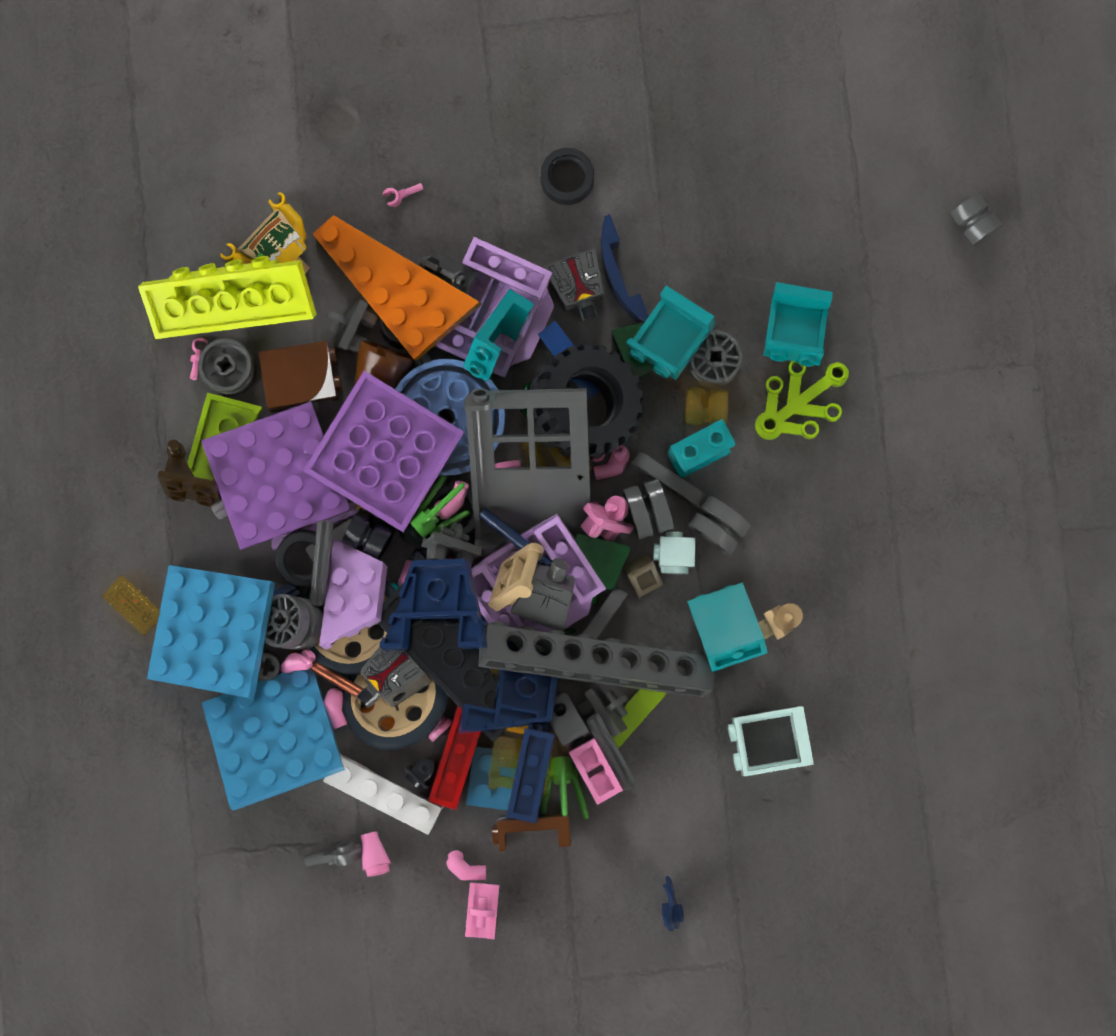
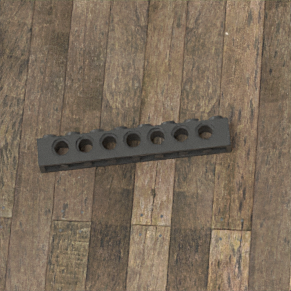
M492 622L485 626L487 648H479L478 667L704 698L713 691L714 672L710 668L707 656L702 651L678 652L676 648L669 646L661 647L660 649L651 648L649 644L642 642L633 643L632 645L623 644L619 639L596 640L593 639V636L587 634H579L576 637L568 636L560 630L536 631L537 629L532 626L513 628L508 627V624L504 622ZM506 641L513 642L517 646L518 652L511 651L507 647ZM535 646L543 647L546 651V656L538 654ZM564 649L573 653L574 660H570L565 656ZM593 653L601 657L602 664L597 663L593 659ZM621 658H625L629 661L630 668H627L622 664ZM649 662L656 664L658 672L650 668ZM677 666H681L685 670L686 676L678 672Z

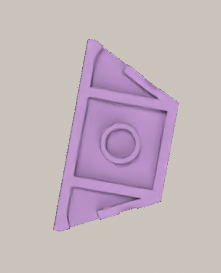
M338 540L333 541L319 645L324 649L333 647L332 643L344 636L350 638L358 634L363 628H369L379 623L382 616L388 566L382 561Z

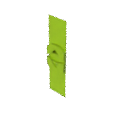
M640 689L624 706L628 714L621 719L628 729L613 738L618 749L667 693Z

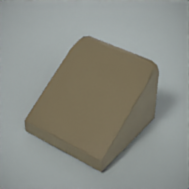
M648 554L623 566L639 598L664 585L654 562Z

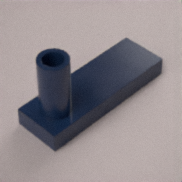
M524 729L507 812L508 818L537 823L555 734Z

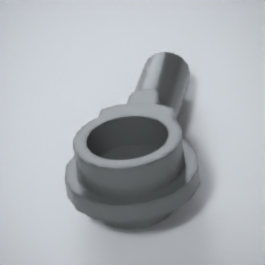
M345 841L338 844L335 851L305 855L304 862L306 867L329 863V865L336 864L337 866L348 865L361 859L360 852L362 848L360 844H354V841Z

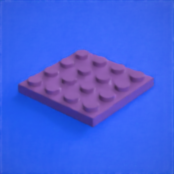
M363 371L303 471L404 532L465 432L366 371Z
M312 402L201 440L240 550L316 524L319 520H327L351 511L345 496L303 471L324 437Z

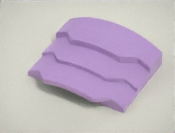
M473 237L462 264L464 267L478 273L468 295L479 301L482 305L438 342L435 347L466 360L474 337L507 291L511 289L534 303V306L517 341L501 333L494 342V344L502 349L493 373L505 378L511 365L531 359L540 340L538 333L544 330L554 309V304L547 288L553 272Z
M555 514L522 533L521 536L530 543L542 545L544 548L543 554L552 561L555 558H560L569 564L566 574L575 578V584L565 628L589 614L592 598L604 591L606 587L559 515ZM508 542L471 568L480 612L487 623L504 622L508 624V627L513 628L532 626L537 629L536 631L541 632L555 630L511 613L512 605H507L498 612L488 606L501 563L520 550L511 542Z

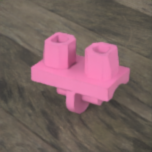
M612 496L607 500L605 506L587 503L583 508L588 517L582 523L581 528L592 538H597L600 534L606 540L614 541L620 532L630 534L634 529L632 524L623 521L629 510L628 502L623 497Z
M470 882L465 937L495 939L499 885Z

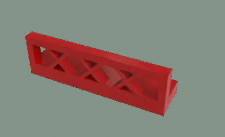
M459 706L454 716L428 802L454 810L458 808L481 731L459 733L462 709Z

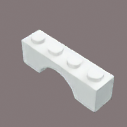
M342 754L340 755L345 770L325 777L323 782L427 835L431 832L443 808L441 805L428 802L429 798L381 777L364 765Z

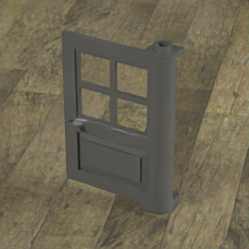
M480 388L465 397L464 410L467 417L475 545L482 548L481 556L479 557L489 556L504 546L506 541L504 536L479 517L484 508L489 509L520 535L555 514L559 515L571 535H577V533L588 535L581 528L582 523L588 517L583 508L587 503H590L587 388L491 391ZM527 408L528 435H493L491 409ZM533 408H569L570 434H534ZM570 441L571 466L536 467L535 442ZM529 442L530 467L495 468L493 443Z

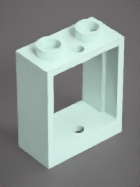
M803 706L731 718L732 724L728 725L729 737L731 742L736 741L738 752L733 754L734 766L736 771L741 770L742 776L814 765ZM790 716L797 758L749 766L741 724Z

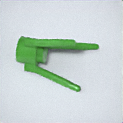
M442 475L438 482H436L410 521L411 525L423 538L429 534L432 535L435 531L440 532L442 526L447 528L454 522H458L469 515V511L465 510L437 526L435 525L439 522L435 515L465 487L464 483H460L430 511L426 507L439 491L447 476Z
M567 756L551 758L542 797L541 814L546 813L553 780L554 784L560 785L562 815L567 816L566 784L571 783L572 779L583 818L588 819L589 815L578 779V770L576 767H573L572 758Z

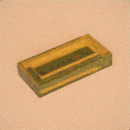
M123 575L102 595L142 635H146L158 622L160 609Z

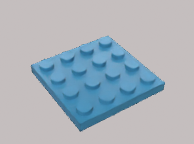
M169 565L147 679L254 698L276 582Z
M310 669L293 671L287 674L281 673L271 680L257 682L254 698L223 694L202 702L228 803L233 811L345 770L332 725L324 706V699L317 675Z

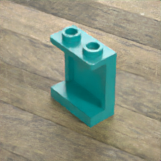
M776 282L771 298L763 356L770 357V359L779 362L789 360L798 362L802 366H819L824 356L825 330L833 292Z
M666 285L660 293V302L633 339L629 338L626 343L630 350V356L640 363L646 360L654 366L653 370L661 377L667 379L670 376L677 380L716 323L715 317Z
M509 289L474 337L463 367L473 376L488 381L502 352V349L494 344V342L501 333L517 341L523 332L534 303Z
M723 419L671 445L667 457L676 474L683 479L731 453L730 448L735 446V441Z
M743 582L736 585H728L716 592L702 594L695 599L687 601L712 672L768 653L764 636Z

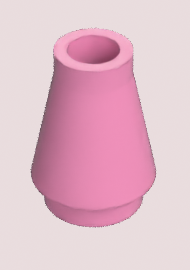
M378 832L361 835L362 870L366 871L367 877L390 872L389 864L391 862L379 839Z

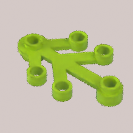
M791 361L788 367L790 381L787 405L777 412L778 394L783 389V381L777 376L770 377L766 382V390L768 392L766 410L757 417L755 422L757 434L766 440L776 439L781 433L801 435L806 439H814L819 433V426L815 421H806L804 424L785 421L792 415L825 418L829 422L839 420L842 409L838 404L831 403L827 406H819L808 403L830 386L840 387L844 385L849 376L848 368L840 362L830 364L826 369L825 376L800 394L801 378L805 373L806 366L800 365L802 371L795 373L792 370V366L799 363ZM840 369L843 376L836 378L833 376L832 371ZM776 381L779 383L780 388L772 390L769 387V383ZM828 409H836L838 416L830 417L827 412ZM768 420L773 421L775 427L771 430L766 429L764 423ZM808 425L813 426L815 433L812 435L807 434L805 427Z

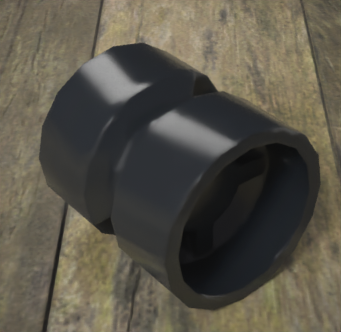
M359 510L348 525L342 542L355 549L363 548V553L380 560L387 550L396 529L382 521L375 523L373 516Z

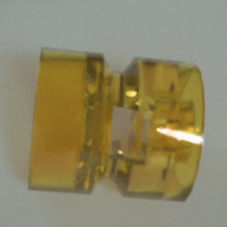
M687 387L685 425H702L704 421H707L710 426L723 419L725 424L727 423L728 389H711L709 393H706L704 388Z

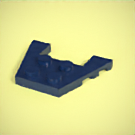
M466 559L412 561L398 595L401 597L396 612L391 613L388 621L391 625L386 637H382L379 648L383 650H408L412 619L460 618L458 647L462 649L487 648V640L470 561Z
M482 620V621H483V626H484V628H485V626H486L487 624H489V623H487V622H485L484 620ZM506 641L507 647L511 651L518 652L517 646L513 642ZM499 669L494 708L489 709L465 704L462 708L459 733L549 723L552 721L557 677Z

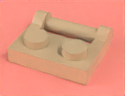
M530 543L501 563L488 606L498 612L505 606L514 604L519 597L528 598L531 596L533 590L532 580L536 566L544 553L542 545Z

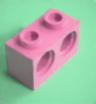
M595 738L569 751L573 762L597 805L623 791Z

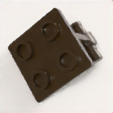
M170 440L167 447L169 457L165 471H159L157 475L165 494L175 501L183 502L185 499H190L207 507H211L222 498L216 481L194 477L185 460L186 451L184 446L177 440Z

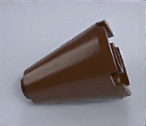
M361 340L358 350L355 384L363 371H366L396 389L400 381L413 367L415 359L402 352L390 350L389 347Z

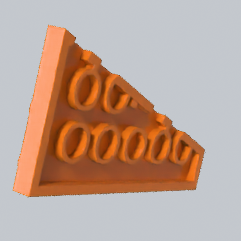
M334 215L313 233L318 242L416 361L482 305L476 299Z

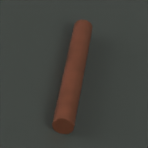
M290 650L288 655L292 653L301 654L302 651ZM315 661L312 663V667L309 668L314 673L356 698L364 689L341 674Z

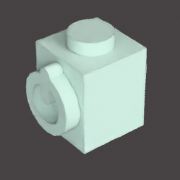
M666 532V537L660 536L659 543H654L653 560L658 561L661 573L689 574V568L693 569L695 567V538L683 537V532Z

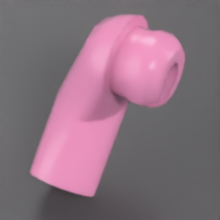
M624 445L612 451L607 464L593 467L596 481L623 473L630 457Z
M455 481L453 489L460 483H464L465 487L436 516H440V519H449L463 506L469 488L467 483Z
M309 649L302 650L301 654H289L282 662L280 671L287 674L293 671L308 670L312 667L316 656Z
M332 688L325 696L324 706L335 730L346 725L347 721L342 712L343 692L338 688Z
M458 850L451 851L448 854L447 867L460 880H486V865L469 866L463 860V853Z

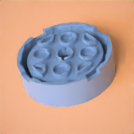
M454 359L433 360L413 369L400 381L395 389L438 416L444 409H450L454 412L455 421L452 425L465 433L439 474L447 476L470 471L467 417L464 410L465 397L475 389L498 390L491 379L485 381L482 378L473 376L463 367V361ZM491 409L493 435H503L505 409ZM493 443L494 451L498 447L499 443Z

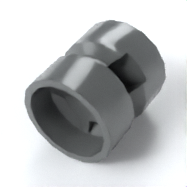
M981 192L964 201L950 213L959 227H966L963 234L972 246L982 242L1004 225L995 212L987 211L989 204Z

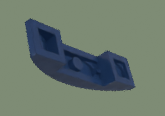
M610 214L604 216L602 226L601 254L608 283L616 299L628 315L638 324L644 323L649 317L640 294L629 297L612 253V249L619 247L620 239Z

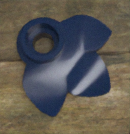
M666 876V884L663 887L668 895V903L662 904V916L664 925L668 927L669 931H673L679 928L680 922H684V912L682 905L676 902L673 882L669 876Z

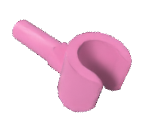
M420 183L400 191L394 188H387L384 190L383 196L387 197L391 194H396L395 200L388 202L387 205L398 207L403 198L423 190V186Z

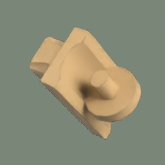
M794 603L784 604L782 607L778 605L765 612L764 616L766 619L758 622L764 640L773 635L778 640L801 624L803 612Z

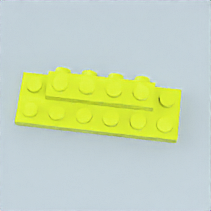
M260 256L253 259L252 263L243 264L242 260H233L221 268H216L214 263H209L199 267V271L190 272L189 267H182L174 270L168 279L142 282L138 288L155 339L313 319L316 316V310L301 260L279 263L278 260L270 261L268 256Z

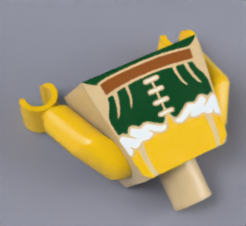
M278 193L282 200L279 204H274L269 199L273 212L239 248L231 243L226 244L233 249V252L227 257L221 253L220 255L227 262L242 260L243 264H249L258 257L259 253H262L263 256H268L270 261L278 260L279 263L301 260L306 274L310 267L299 257L307 248L304 243L307 236L303 220L292 206L287 203L283 193Z

